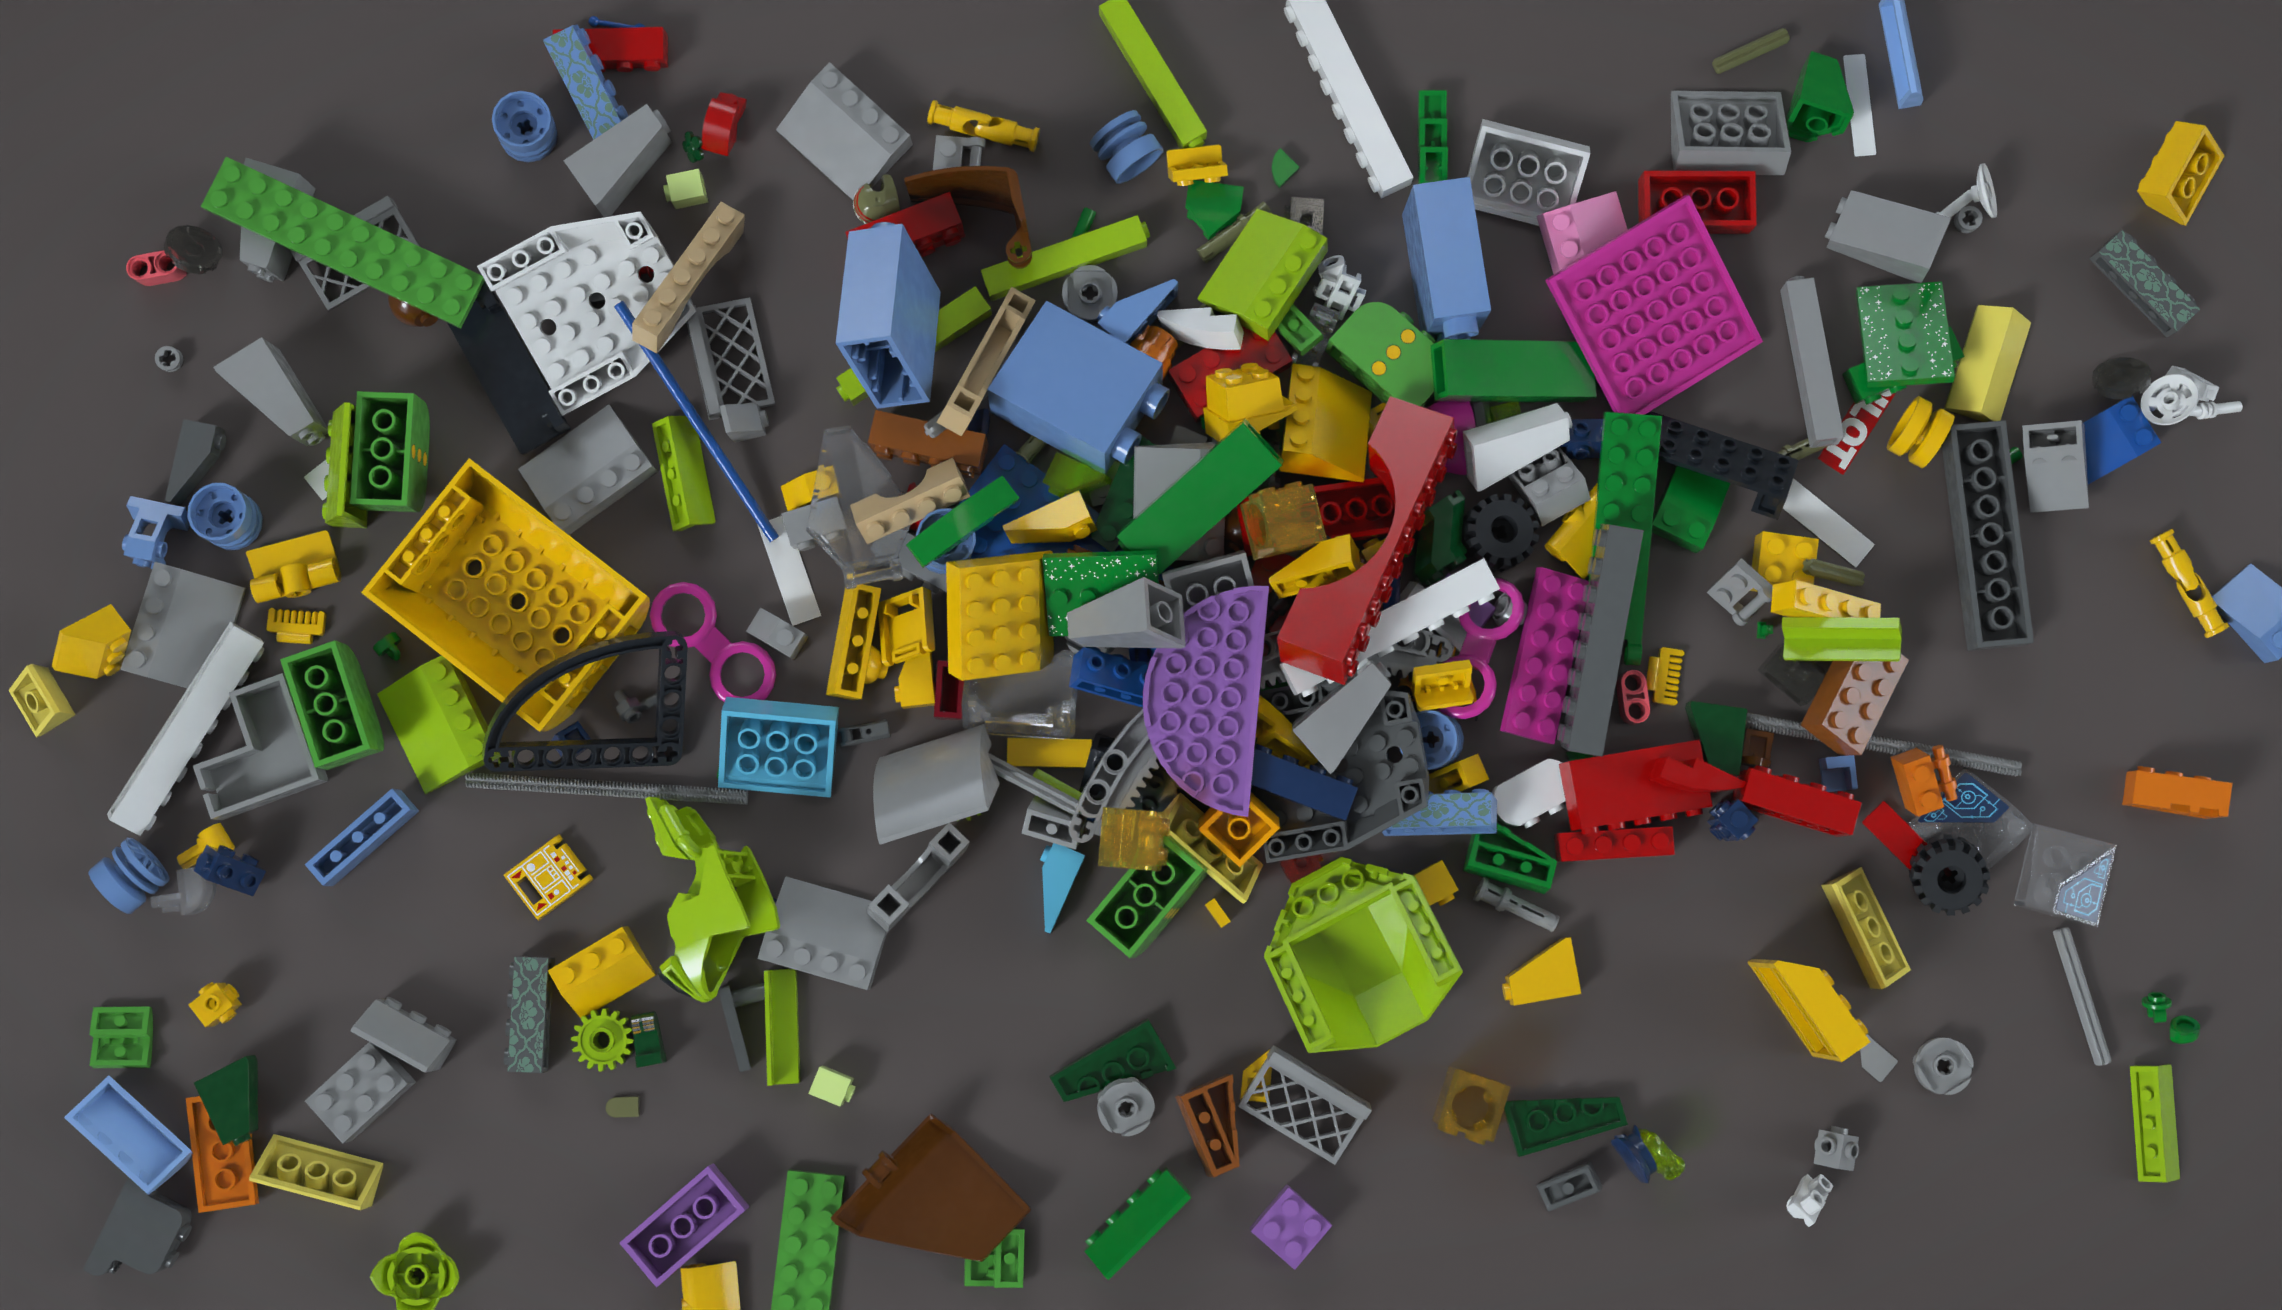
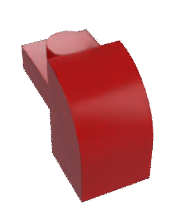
M723 92L719 93L717 99H711L703 124L702 150L724 156L729 155L736 142L737 124L746 109L747 99Z

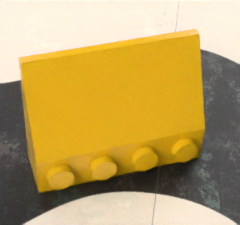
M1293 363L1287 399L1297 404L1298 410L1285 417L1281 458L1284 461L1279 471L1364 482L1372 392L1321 367Z

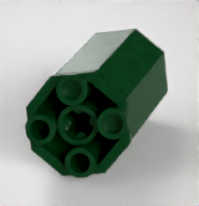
M1459 490L1455 491L1453 495L1446 496L1423 513L1425 514V520L1421 530H1415L1417 536L1413 577L1420 585L1424 583L1426 587L1431 586L1444 575L1443 570L1447 568L1451 572L1467 559L1465 554L1468 551L1462 543L1465 498Z

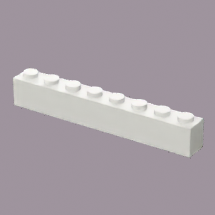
M1287 0L1286 7L1284 8L1285 15L1289 23L1294 22L1298 30L1296 37L1301 47L1306 46L1310 54L1308 61L1314 72L1318 70L1322 78L1320 85L1326 96L1330 94L1334 103L1332 104V110L1338 120L1342 119L1346 127L1344 134L1350 144L1354 143L1358 151L1356 158L1361 168L1366 167L1370 175L1368 182L1374 193L1378 192L1382 199L1411 185L1413 175L1326 0Z
M1483 558L1381 611L1378 625L1376 628L1371 627L1368 634L1370 641L1366 651H1360L1357 661H1359L1357 670L1369 662L1368 657L1377 653L1380 658L1394 651L1393 644L1402 640L1405 645L1419 638L1418 631L1428 627L1429 631H1432L1444 625L1443 618L1453 614L1454 618H1457L1469 612L1468 605L1478 601L1479 605H1482L1494 599L1493 592L1500 588L1485 559ZM1286 663L1279 665L1294 696L1302 693L1303 697H1306L1319 690L1317 684L1326 680L1324 677ZM1327 679L1329 684L1334 682L1332 680Z
M230 621L108 811L107 815L110 821L141 836L144 830L149 831L157 818L154 815L160 805L164 807L172 795L170 789L175 781L179 783L185 776L188 769L185 766L189 759L197 757L203 747V744L200 742L206 733L210 735L218 724L216 717L222 709L226 710L230 706L232 701L229 692L234 691L237 685H243L249 675V672L246 670L252 661L256 663L262 656L264 642L261 638Z

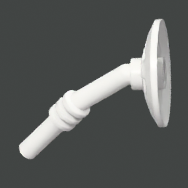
M1985 163L1979 166L1977 185L1971 186L1970 190H1967L1941 212H1936V214L1951 218L1974 200V202H1981L1991 218L1997 217L1995 191Z
M2179 374L2167 375L2155 380L2146 388L2141 398V410L2144 416L2150 422L2157 425H2172L2186 419L2188 416H2195L2197 419L2214 418L2219 414L2241 412L2243 405L2240 401L2217 404L2212 401L2198 403L2199 390L2196 384L2190 378ZM2167 385L2170 386V388H2167V389H2164L2163 391H2161V392L2156 396V398L2153 397L2154 394H2155L2158 390H2160L2161 388H2163V387H2165V386H2167ZM2181 385L2190 389L2191 397L2186 398L2179 391ZM2150 407H2157L2164 416L2161 419L2155 417L2151 413Z

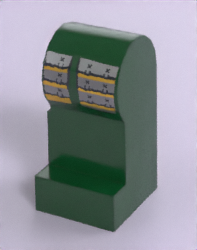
M656 1012L632 1015L631 1026L634 1035L636 1067L667 1062Z

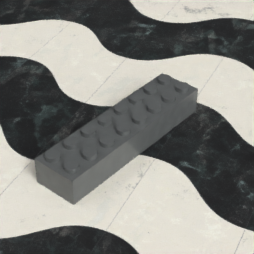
M2006 420L1952 425L1942 444L1967 651L2019 647L2034 643Z
M1600 524V529H1595L1593 545L1596 546L1595 557H1590L1588 564V573L1591 574L1590 585H1585L1583 591V601L1586 602L1585 612L1579 615L1577 626L1581 630L1580 640H1575L1572 656L1576 657L1574 669L1570 668L1567 684L1571 685L1570 695L1565 696L1562 712L1566 713L1564 724L1559 725L1557 740L1561 741L1560 746L1568 751L1603 756L1644 530L1610 524Z

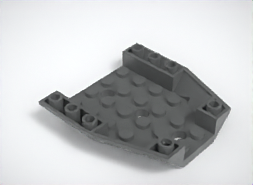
M1322 681L1317 684L1319 690L1306 697H1303L1302 693L1294 696L1290 686L1260 691V695L1280 711L1292 724L1297 718L1338 687L1340 683L1333 682L1329 684L1328 681ZM1388 690L1345 754L1344 758L1348 762L1347 769L1342 773L1336 769L1331 774L1328 771L1325 773V776L1336 779L1337 775L1353 780L1352 786L1358 788L1346 820L1338 819L1260 789L1262 802L1279 817L1280 828L1263 844L1266 863L1351 849L1428 807L1429 772L1420 722L1409 693ZM1395 746L1399 747L1403 752V757L1398 763L1392 762L1389 758V751ZM1319 761L1314 764V766L1325 769Z

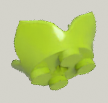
M414 1232L401 1240L395 1253L385 1256L377 1263L370 1275V1279L379 1292L395 1298L397 1310H434L441 1298L449 1296L455 1290L459 1282V1271L453 1259L441 1250L433 1238L424 1233ZM419 1268L425 1274L422 1282H419V1277L414 1276V1272L419 1270Z

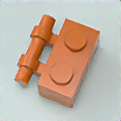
M1943 745L1932 747L1934 755L1932 758L1917 747L1890 757L1904 807L1918 817L1944 807L1941 792H1944L1947 801H1953L1958 798L1955 790L1958 787L1957 782L1951 775L1949 768L1951 761L1949 755L1945 754ZM1934 769H1938L1939 781L1936 779Z

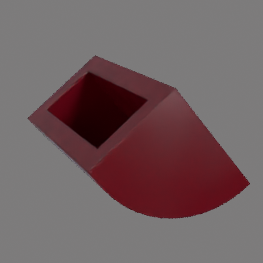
M938 660L934 718L940 720H962L965 680L962 681L948 673V661Z

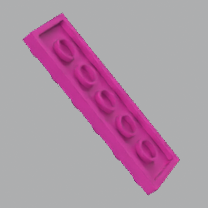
M1543 567L1536 568L1500 731L1546 744H1555L1568 685V674L1574 658L1572 656L1575 640H1578L1580 631L1577 628L1580 613H1584L1586 604L1583 601V591L1585 585H1589V581Z

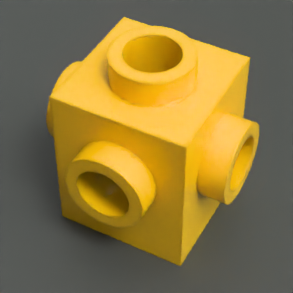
M213 982L200 989L198 992L200 996L188 1004L205 1027H213L220 1022L225 1024L237 1015L235 1010L242 1005L237 999L239 998V993L231 984H214Z

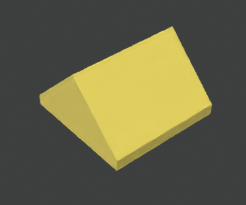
M35 664L27 665L9 689L11 696L36 738L76 715L48 667Z

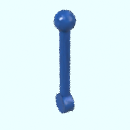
M595 16L590 17L588 20L589 25L592 27L598 25L612 28L645 27L641 23L634 26L599 20Z

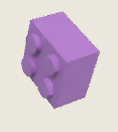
M1286 1184L1250 1226V1230L1295 1270L1332 1227V1224Z

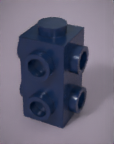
M1603 419L1571 420L1572 428L1569 429L1570 441L1559 447L1563 448V452L1569 459L1600 458Z
M1739 799L1720 801L1709 811L1712 815L1707 820L1711 825L1709 830L1720 841L1722 839L1725 841L1745 840L1756 830L1753 825L1758 819Z
M206 845L203 853L197 858L193 871L210 882L254 896L266 873V870L257 865L259 860L244 853L241 857L236 856L234 850L223 845H219L218 849Z

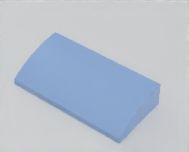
M1881 0L1879 10L1898 109L1920 106L1923 102V94L1905 0Z
M109 1075L64 1117L148 1195L172 1177L192 1158L193 1152Z

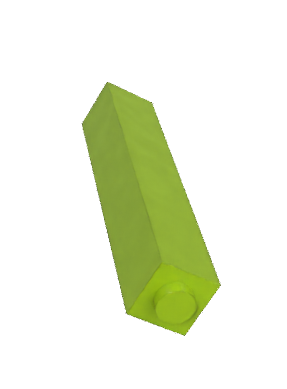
M1108 0L1099 5V16L1180 149L1202 146L1207 137V130L1128 0Z
M1138 215L1033 251L1031 263L1023 269L1012 267L1008 261L982 269V278L990 300L994 301L1006 297L1011 287L1018 291H1023L1071 274L1081 266L1097 265L1146 248L1147 238L1150 237L1146 222L1141 223Z
M976 286L939 310L935 352L992 315L990 306ZM851 368L836 377L840 384L836 389L845 402L850 399L855 406L868 397L867 392Z

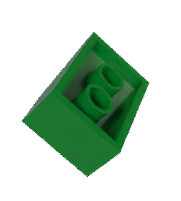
M1676 465L1653 513L1652 533L1687 550L1698 553L1704 548L1715 525L1730 483Z

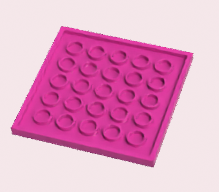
M1690 195L1681 197L1545 280L1615 413L1645 415L1763 342Z

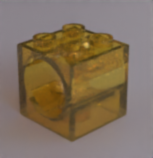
M1298 481L1284 485L1285 487L1279 489L1275 487L1262 489L1256 494L1249 495V501L1240 505L1253 560L1306 549L1327 540L1313 484L1302 486V482Z
M1103 807L1098 866L1161 871L1162 865H1167L1168 848H1163L1164 836H1169L1171 821L1166 818V813Z
M1449 1066L1432 1121L1438 1124L1437 1129H1440L1442 1132L1457 1136L1458 1131L1466 1133L1465 1138L1482 1145H1485L1486 1140L1494 1142L1511 1087L1504 1083ZM1468 1086H1478L1485 1092L1483 1096L1488 1103V1111L1482 1120L1472 1123L1473 1126H1461L1456 1122L1458 1118L1452 1109V1101L1456 1094L1465 1091Z

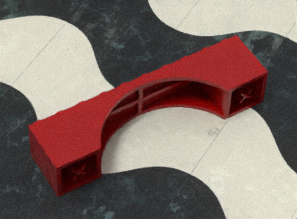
M1391 396L1389 397L1368 442L1370 470L1384 484L1394 504L1395 513L1390 531L1377 553L1359 570L1339 581L1324 586L1300 588L1277 637L1281 662L1343 685L1346 684L1349 676L1354 677L1359 665L1357 658L1360 651L1365 652L1368 647L1371 627L1376 628L1381 617L1380 607L1383 602L1387 603L1391 596L1392 587L1390 585L1393 579H1398L1402 572L1403 562L1401 561L1404 555H1409L1414 544V538L1412 537L1415 530L1420 531L1423 526L1426 506L1431 507L1436 495L1435 486L1437 482L1442 483L1447 471L1445 464L1448 459L1452 460L1456 453L1457 443H1454L1457 436V430L1454 429V417Z

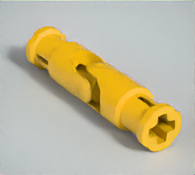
M936 100L932 101L927 122L930 125L933 123L948 126L950 130L986 138L997 143L1027 147L1031 152H1034L1040 133V128L1037 127L1034 129L1019 126L1015 121L992 117L988 114L959 106L954 108L938 104ZM978 120V124L974 127L969 121Z
M2170 529L2149 541L2157 547L2163 558L2161 562L2168 574L2177 580L2176 585L2179 593L2193 617L2199 619L2205 630L2204 636L2209 638L2230 626L2228 623L2223 622L2216 610V602L2201 577L2196 572L2194 573L2192 561L2185 549H2181L2173 536L2174 530ZM2200 585L2201 597L2197 601L2190 599L2185 592L2194 590Z

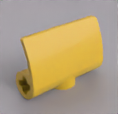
M1598 483L1589 492L1591 500L1567 512L1562 518L1563 524L1544 545L1552 556L1560 561H1567L1581 579H1585L1589 575L1588 564L1592 552Z
M326 530L246 552L254 579L250 580V589L257 603L285 596L288 598L301 597L312 592L311 589L341 582V572L330 534Z
M736 1261L713 1265L698 1263L680 1267L683 1298L681 1299L682 1310H741Z

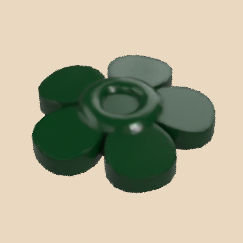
M692 131L686 132L685 141L682 142L683 150L688 152L689 161L696 163L697 160H703L704 153L700 149L702 146L701 138L694 136Z

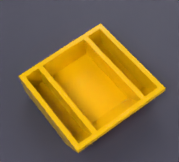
M1053 551L946 562L949 674L964 681L1040 671L1054 661V636H1049L1042 560L1043 554L1053 553Z
M1751 959L1747 962L1813 1057L1843 1062L1870 1043L1866 1036L1869 1033L1866 1026L1860 1019L1855 1020L1849 1012L1852 1009L1850 1003L1842 994L1838 996L1832 987L1835 983L1827 971L1779 960Z

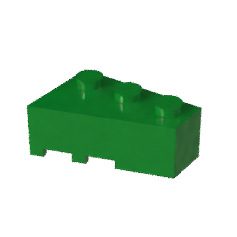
M1497 823V833L1471 834L1462 871L1545 894L1551 889L1557 861L1529 842H1525L1511 833V830L1505 826L1502 827Z

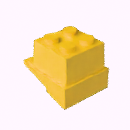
M1246 363L1241 365V369L1236 370L1229 368L1218 369L1215 371V374L1206 376L1207 407L1203 408L1206 434L1218 442L1244 419L1260 434V430L1266 427L1270 430L1278 429L1279 420L1298 410L1297 404L1282 396L1279 377L1269 372V370L1260 367L1257 363Z

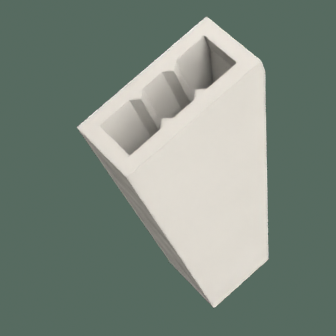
M1558 403L1463 431L1467 478L1477 492L1486 489L1570 441L1569 429L1572 428V421L1569 413L1564 412Z

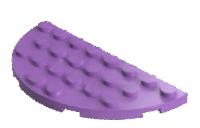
M1269 586L1234 588L1233 590L1212 595L1184 613L1186 647L1182 649L1156 648L1147 669L1143 689V713L1148 737L1158 760L1169 776L1183 790L1205 805L1222 812L1244 817L1249 816Z

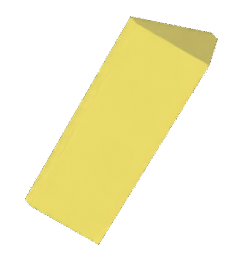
M1978 305L1976 307L1962 351L1965 357L1959 361L1955 379L1944 408L1945 410L1981 422L2001 420L2031 322L2015 308Z
M1179 793L1151 826L1158 832H1162L1208 869L1207 874L1244 904L1248 900L1263 864L1253 855L1241 867L1235 864L1198 830V819L1204 812L1182 793Z
M1862 867L1821 885L1870 988L1884 989L1911 970Z
M273 1134L252 1171L249 1181L363 1210L371 1207L373 1204L383 1163Z

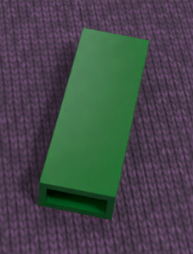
M1443 339L1430 345L1435 401L1584 402L1596 397L1597 381L1577 342Z
M1244 419L1122 528L1117 535L1120 539L1118 544L1124 551L1157 550L1159 574H1161L1279 469L1284 460L1255 428Z

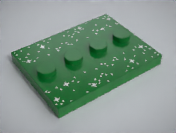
M1942 281L1857 287L1856 299L1867 388L1954 382L1955 372Z
M1157 550L1043 554L1049 636H1068L1067 613L1143 577L1159 584Z

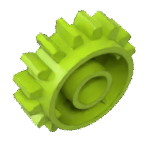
M603 1008L601 1015H599L597 1010H592L591 1019L586 1015L582 1016L583 1026H574V1029L579 1034L578 1036L571 1037L572 1041L578 1042V1046L574 1047L572 1051L581 1052L582 1055L578 1061L588 1060V1069H592L596 1064H598L599 1072L605 1070L606 1064L610 1070L616 1069V1061L624 1064L626 1063L624 1055L633 1053V1050L629 1048L630 1044L634 1043V1038L630 1036V1033L633 1032L632 1027L628 1028L626 1025L629 1021L628 1017L619 1018L620 1011H614L609 1015V1009ZM601 1032L607 1033L610 1038V1043L606 1048L598 1043V1036Z

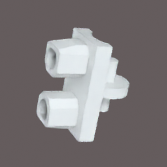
M1808 1174L1801 1179L1794 1195L1788 1199L1787 1210L1794 1218L1804 1219L1805 1224L1810 1227L1816 1222L1821 1209L1824 1207L1828 1193L1833 1188L1832 1183L1822 1174L1814 1179Z

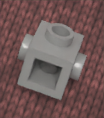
M1831 1126L1830 1131L1819 1129L1818 1137L1815 1140L1814 1164L1854 1171L1855 1159L1859 1153V1137L1848 1135L1849 1129Z

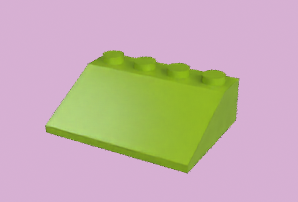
M1256 209L1197 299L1223 315L1237 314L1243 327L1269 341L1328 252V238L1304 224Z
M344 402L333 411L332 420H329L328 434L331 437V444L326 450V462L329 464V473L324 478L327 502H324L322 506V516L325 519V523L332 527L367 528L368 510H360L350 504L356 406Z
M442 655L419 666L377 693L425 794L466 775V772L468 774L485 765L482 751L488 725L461 670ZM494 752V756L490 758L494 761L502 756L499 752Z

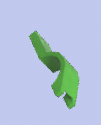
M1294 304L1277 327L1278 332L1301 356L1324 339L1322 333Z

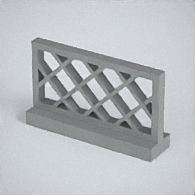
M389 196L353 215L376 226L379 224L378 227L383 229L385 220L395 216L399 223L397 236L420 246L400 214L396 203ZM403 231L408 237V239L401 237ZM293 250L290 251L295 260L299 262L328 311L370 288V286L364 283L359 286L348 284L350 277L345 275L344 282L329 279L331 272L329 267L326 268L324 277L314 275L308 266L314 260ZM317 279L323 280L322 287ZM328 282L342 285L340 297L330 302L325 294ZM347 287L354 288L346 293Z
M750 297L697 308L694 305L696 312L686 324L709 420L719 419L722 416L720 406L724 405L722 397L728 389L741 397L738 404H742L744 400H747L750 403L746 404L757 403L760 408L775 405ZM746 306L748 316L743 324L729 316L734 308ZM726 309H728V311L726 312V314L721 311V310H726ZM715 312L722 317V320L716 329H713L705 324L703 314ZM726 320L739 328L732 340L719 333ZM748 322H750L751 329L746 327ZM707 331H709L710 333H712V335L710 336L709 339H708ZM742 331L753 336L754 343L749 351L735 343ZM715 336L729 344L722 356L710 348V344ZM732 346L745 354L738 367L725 359ZM755 347H756L757 356L752 353L753 350L755 349ZM713 357L718 359L716 365H714ZM749 357L760 364V370L755 377L742 370ZM721 363L735 370L728 383L717 377L716 370ZM738 373L752 381L745 393L731 385ZM761 374H762L764 383L761 382L760 380H758L759 377L761 376ZM719 383L724 386L722 392L720 390ZM756 383L766 390L768 399L756 401L749 397L748 394Z
M1273 1045L1267 1054L1268 1057L1239 1101L1238 1107L1335 1165L1363 1120H1366L1371 1113L1370 1103ZM1269 1067L1280 1072L1282 1082L1266 1086L1264 1075ZM1284 1075L1292 1080L1285 1081ZM1261 1081L1263 1087L1256 1088ZM1300 1084L1305 1088L1307 1097L1290 1100L1287 1086ZM1284 1087L1287 1101L1270 1105L1267 1091ZM1308 1090L1315 1093L1316 1095L1310 1096ZM1264 1092L1267 1106L1254 1108L1247 1104L1252 1094ZM1323 1098L1329 1102L1330 1112L1314 1115L1311 1101ZM1308 1102L1311 1116L1295 1120L1292 1105ZM1333 1105H1335L1336 1107H1338V1108H1340V1109H1339V1110H1334ZM1289 1107L1292 1121L1277 1122L1274 1120L1272 1110ZM1269 1111L1270 1117L1262 1112ZM1348 1113L1356 1118L1351 1127L1338 1129L1336 1115ZM1333 1117L1335 1131L1319 1134L1316 1120ZM1313 1121L1316 1135L1304 1138L1298 1134L1296 1125ZM1293 1126L1294 1131H1292L1291 1129H1289V1128H1287V1127ZM1346 1134L1343 1140L1341 1141L1340 1135ZM1337 1136L1339 1146L1333 1155L1322 1149L1321 1139ZM1316 1140H1317L1319 1146H1317L1316 1144L1312 1143V1141H1316Z

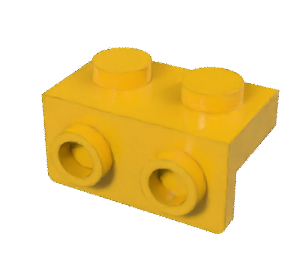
M1219 144L1166 151L1168 178L1172 182H1177V186L1194 184L1193 180L1204 179L1206 183L1219 182L1221 177L1228 176L1227 164L1222 161V150Z
M1470 660L1413 667L1411 691L1418 711L1472 704L1474 697L1470 689L1472 674Z

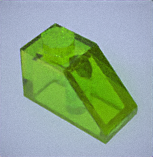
M1056 452L1042 482L1049 487L1047 492L1063 498L1064 495H1070L1078 490L1082 495L1109 485L1112 479L1091 467Z

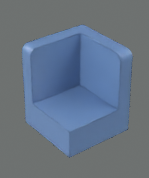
M1854 755L1819 759L1822 785L1827 787V792L1858 789Z

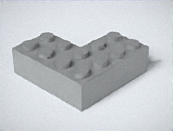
M284 673L229 692L247 746L193 765L200 789L217 791V794L207 793L203 795L210 818L214 820L228 819L329 781L325 769L315 768Z

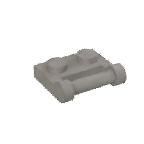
M936 135L933 170L962 167L963 149H971L969 166H980L982 150L985 149L986 140L980 137L964 138Z
M1741 558L1711 586L1707 593L1732 614L1733 621L1737 625L1744 626L1751 620V615L1762 605L1772 601L1773 585ZM1752 588L1756 589L1758 595L1745 607L1738 602Z

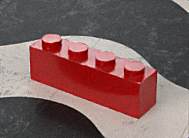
M664 27L585 29L591 42L588 46L592 54H597L603 64L604 69L601 70L602 73L605 72V69L631 72L633 68H644L646 71L655 72L659 71L660 68H668V35ZM564 29L553 30V35Z
M1673 826L1602 830L1582 835V832L1554 834L1557 862L1675 855Z

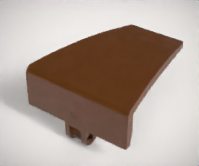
M999 166L951 167L927 171L904 178L911 202L922 203L950 192L955 205L982 207L1013 214L1015 216L1017 232L1006 246L1008 262L1017 269H1023L1031 263L1032 251L1018 175L1012 168ZM1021 248L1023 253L1021 258H1017L1016 249Z
M929 1114L891 1155L882 1150L874 1164L869 1169L865 1168L862 1171L867 1180L834 1213L831 1220L834 1224L859 1237L983 1262L1026 1217L1031 1208L951 1126L935 1115Z

